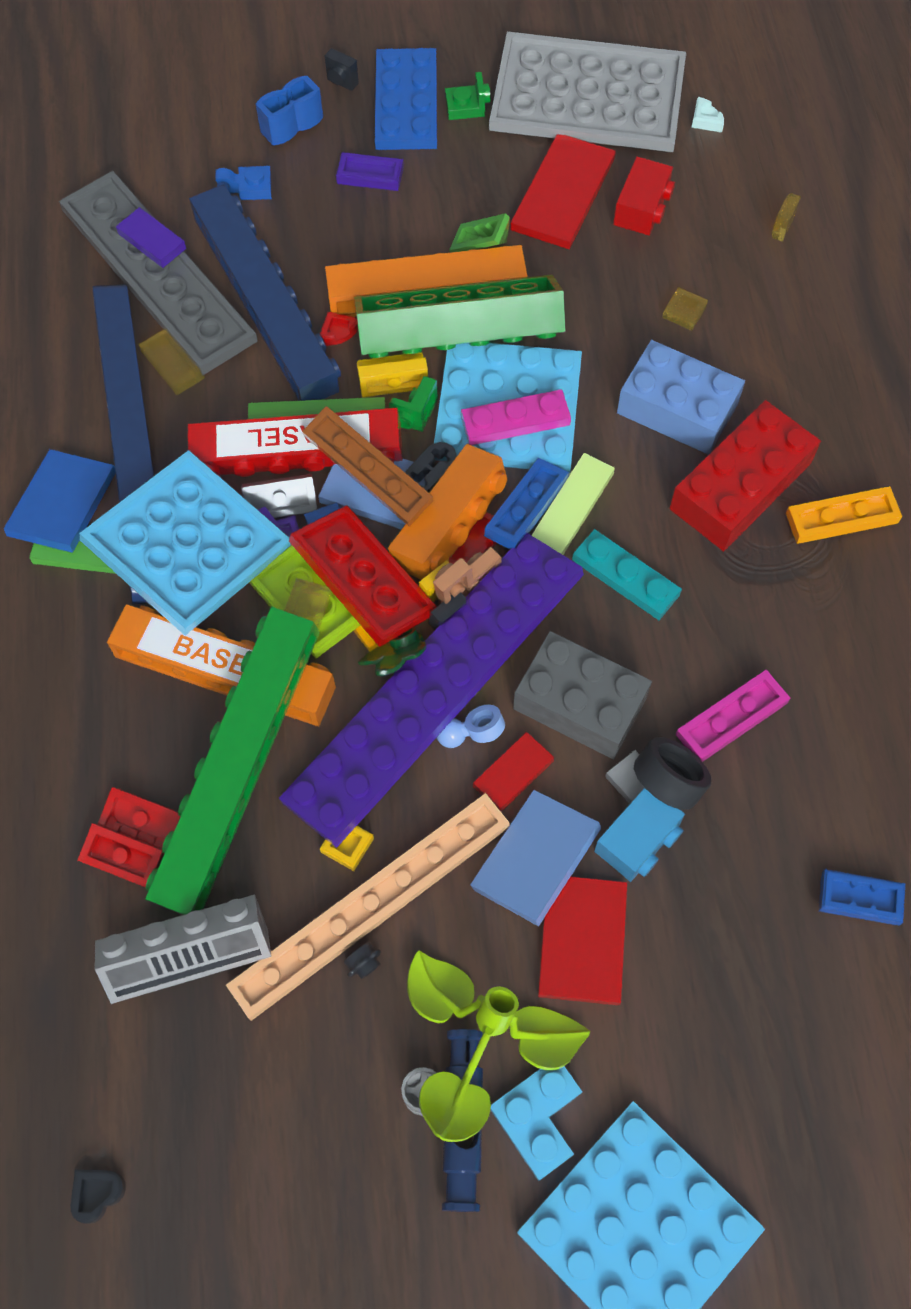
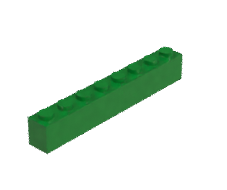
M272 606L268 615L260 619L256 629V637L258 639L253 650L247 651L242 660L240 670L243 673L238 685L233 686L225 701L227 710L222 722L218 721L212 729L210 735V743L212 745L206 758L200 759L195 769L194 779H196L192 792L191 794H186L181 801L178 815L181 817L175 831H170L165 838L162 852L165 853L159 868H154L149 875L146 883V890L148 891L146 900L183 915L204 909L320 631L313 621Z

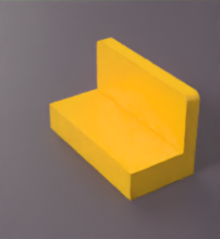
M421 352L357 361L362 398L412 391L414 387H419L423 376L428 377L426 357L423 358Z

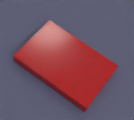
M579 877L569 878L544 917L538 997L620 1006L627 882Z

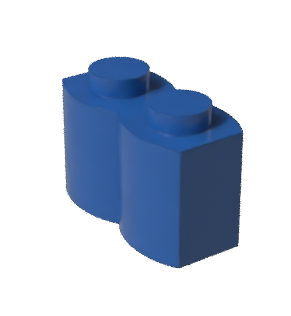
M308 76L297 77L289 81L282 90L267 93L256 102L260 132L272 145H279L289 141L298 131L310 129L323 119L320 88Z

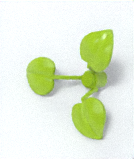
M420 950L413 958L407 978V991L410 1002L419 1015L434 1023H443L453 1013L458 1018H463L479 1009L476 1014V1021L479 1029L483 1032L462 1080L453 1073L439 1072L431 1075L424 1082L420 1090L419 1106L421 1113L434 1135L443 1141L460 1142L467 1140L477 1134L488 1120L491 1109L489 1094L483 1088L469 1083L491 1036L501 1035L510 1027V1035L514 1039H520L518 1049L521 1056L528 1063L543 1070H557L571 1061L590 1034V1030L555 1011L537 1006L524 1007L518 1010L519 1002L516 995L505 987H493L488 990L485 996L479 995L477 1000L473 1002L475 995L472 980L462 970L447 962L431 958Z

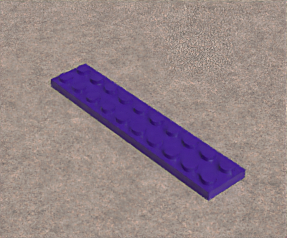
M526 532L516 549L511 548L501 559L502 563L498 567L494 566L466 596V605L449 617L443 625H439L425 640L427 647L424 653L416 659L407 660L279 797L282 804L337 848L584 575L582 566Z

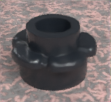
M370 942L358 948L344 960V964L350 970L347 975L353 977L358 974L363 979L381 965L377 959L381 954L380 949L375 950Z

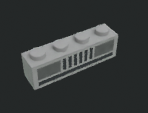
M255 894L203 910L192 911L186 915L162 922L151 923L124 933L113 934L95 941V971L111 1004L271 957L268 928Z

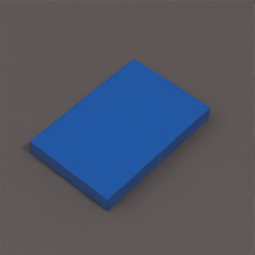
M49 449L3 528L6 536L73 553L80 540L79 533L89 524L116 474L114 465Z

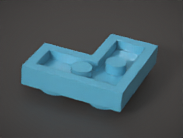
M565 1066L557 1070L539 1069L494 1102L490 1109L538 1181L574 1155L549 1119V1117L582 1093V1090Z

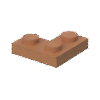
M490 547L483 554L481 552L475 554L467 563L460 558L454 564L448 563L443 566L436 574V580L433 581L439 605L442 602L447 604L451 600V595L455 597L460 592L466 597L494 566L498 567L502 563L501 556Z

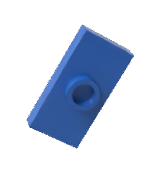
M827 869L822 872L819 899L820 912L897 926L903 923L905 883Z

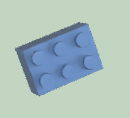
M651 340L621 389L617 414L709 455L739 403L745 380Z

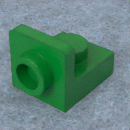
M475 72V85L445 88L448 119L485 117V103H490L489 83H483L482 72Z
M423 376L419 387L412 389L408 402L397 398L391 399L389 408H398L401 428H412L423 432L438 401L437 380Z

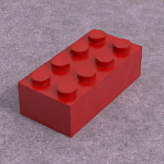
M765 400L675 487L670 510L724 552L812 463L821 440Z

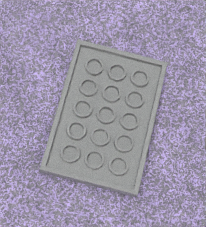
M507 32L489 120V131L555 138L557 134L590 143L673 152L686 52Z

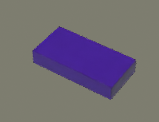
M342 152L336 174L337 184L399 191L404 168L403 159Z
M140 207L116 226L117 232L121 237L162 268L186 249L184 240Z

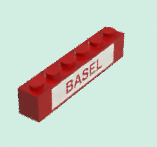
M398 408L335 412L393 463L394 461H403L401 422ZM318 414L188 424V450L219 477L220 475L227 474L247 477L254 475L255 472L266 471L274 474H284L292 469L320 471L324 467H331L336 464L305 438L302 433Z

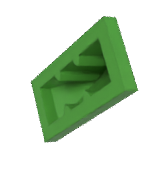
M505 213L460 224L449 251L476 250L507 243L510 217Z

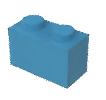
M644 788L597 841L594 852L630 882L638 873L645 877L658 862L659 858L655 854L663 844L670 848L684 830L679 826L685 814L681 810L668 806L658 800Z

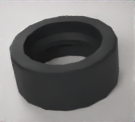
M655 737L649 741L634 762L635 774L644 788L658 800L680 810H689L694 807L711 786L712 777L700 758L685 746L668 738Z

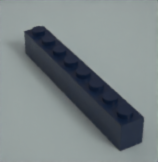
M225 184L189 198L196 224L298 400H323L338 393V378L341 377V372L334 358L328 359L325 354L327 352L321 335L319 333L314 335L312 332V324L305 309L299 310L297 307L298 301L290 285L285 287L283 283L284 277L277 262L271 263L269 260V250L263 239L257 240L256 229L250 217L244 218L242 214L243 208L237 195L231 196Z

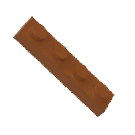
M327 406L302 431L305 438L408 526L433 502L431 494Z

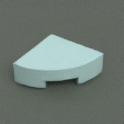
M698 97L692 128L722 132L724 126L723 114L711 106V101Z

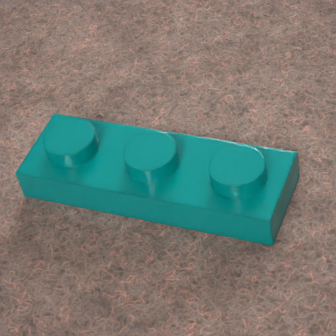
M595 529L573 553L572 561L582 566V568L657 620L664 616L681 594L682 589Z

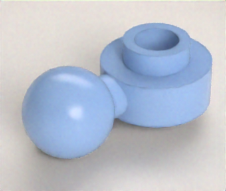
M489 704L482 705L473 709L467 715L464 722L454 718L438 735L437 740L447 748L460 746L467 736H470L475 742H491L497 739L504 731L505 720L498 707Z

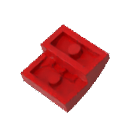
M112 787L98 824H91L77 861L146 887L149 875L154 868H159L165 853L162 852L165 838L170 831H175L181 816L178 815L177 810L125 790Z

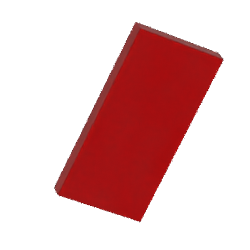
M557 134L511 221L510 230L570 250L615 160L616 151L574 137Z
M348 505L290 534V544L379 647L430 618V613L437 607Z

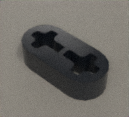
M434 443L416 459L405 473L417 483L421 482L424 478L425 486L421 487L430 493L457 457L456 451L448 443ZM444 456L447 457V463L440 461L435 466V457L438 459H442Z

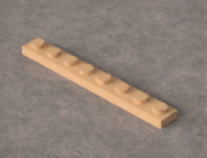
M485 793L272 950L271 957L259 960L226 984L227 988L247 1017L252 1021L507 830L510 826L509 821Z

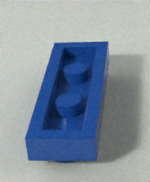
M538 458L486 525L484 537L508 549H516L526 532L530 533L556 498L568 479L569 472Z

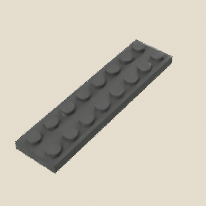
M114 171L109 172L59 201L62 211L124 284H127L129 290L202 376L258 342L254 330L184 251L162 268L118 234L116 226L139 207L149 215L151 213Z

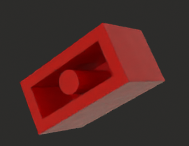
M637 156L616 203L613 225L650 236L654 224H660L666 208V205L663 204L664 200L670 201L676 183L671 181L673 167Z

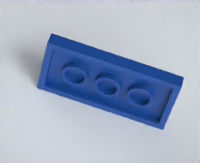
M436 48L376 49V150L437 149Z

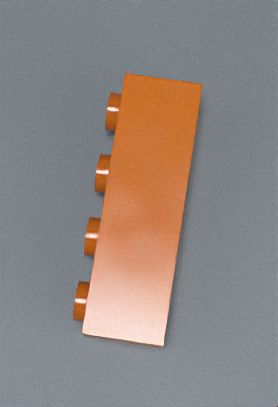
M469 444L464 446L429 494L433 496V502L410 526L405 524L388 547L390 554L409 575L422 580L446 560L449 562V557L452 556L458 546L460 547L465 543L471 528L477 520L484 517L488 505L496 494L501 493L505 488L507 475L502 457Z

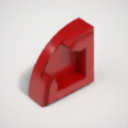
M328 312L320 332L325 346L341 344L352 338L358 331L357 318Z

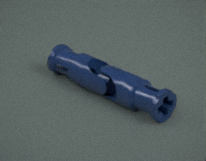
M471 1029L447 1031V1039L451 1040L450 1066L446 1067V1072L453 1073L461 1080L463 1079L483 1035L482 1031ZM478 1063L469 1084L483 1088V1068L479 1067ZM482 1129L474 1135L473 1141L467 1150L458 1147L455 1142L444 1141L443 1172L447 1173L446 1201L442 1203V1211L480 1212V1204L476 1202L477 1174L481 1173Z

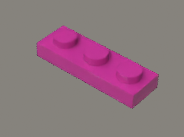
M562 389L461 409V418L469 445L570 426L571 415Z
M765 670L680 727L676 732V736L686 748L691 750L703 762L788 704L790 697L772 675Z

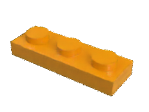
M890 486L789 506L786 511L796 544L898 524L902 518Z

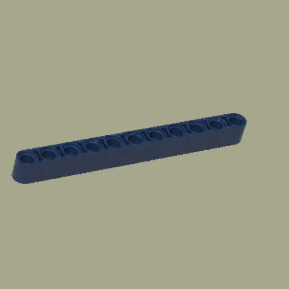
M127 284L93 286L119 503L154 477ZM130 586L132 605L148 603Z

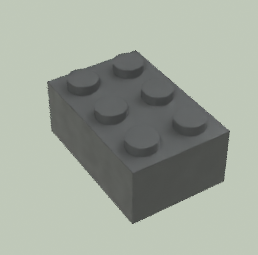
M550 631L515 691L513 709L614 760L647 699L652 681Z

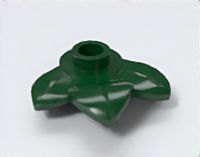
M415 627L389 641L388 644L376 647L362 657L358 663L362 666L376 665V676L383 677L396 672L406 660L418 658L424 653L427 646L422 634L417 633Z

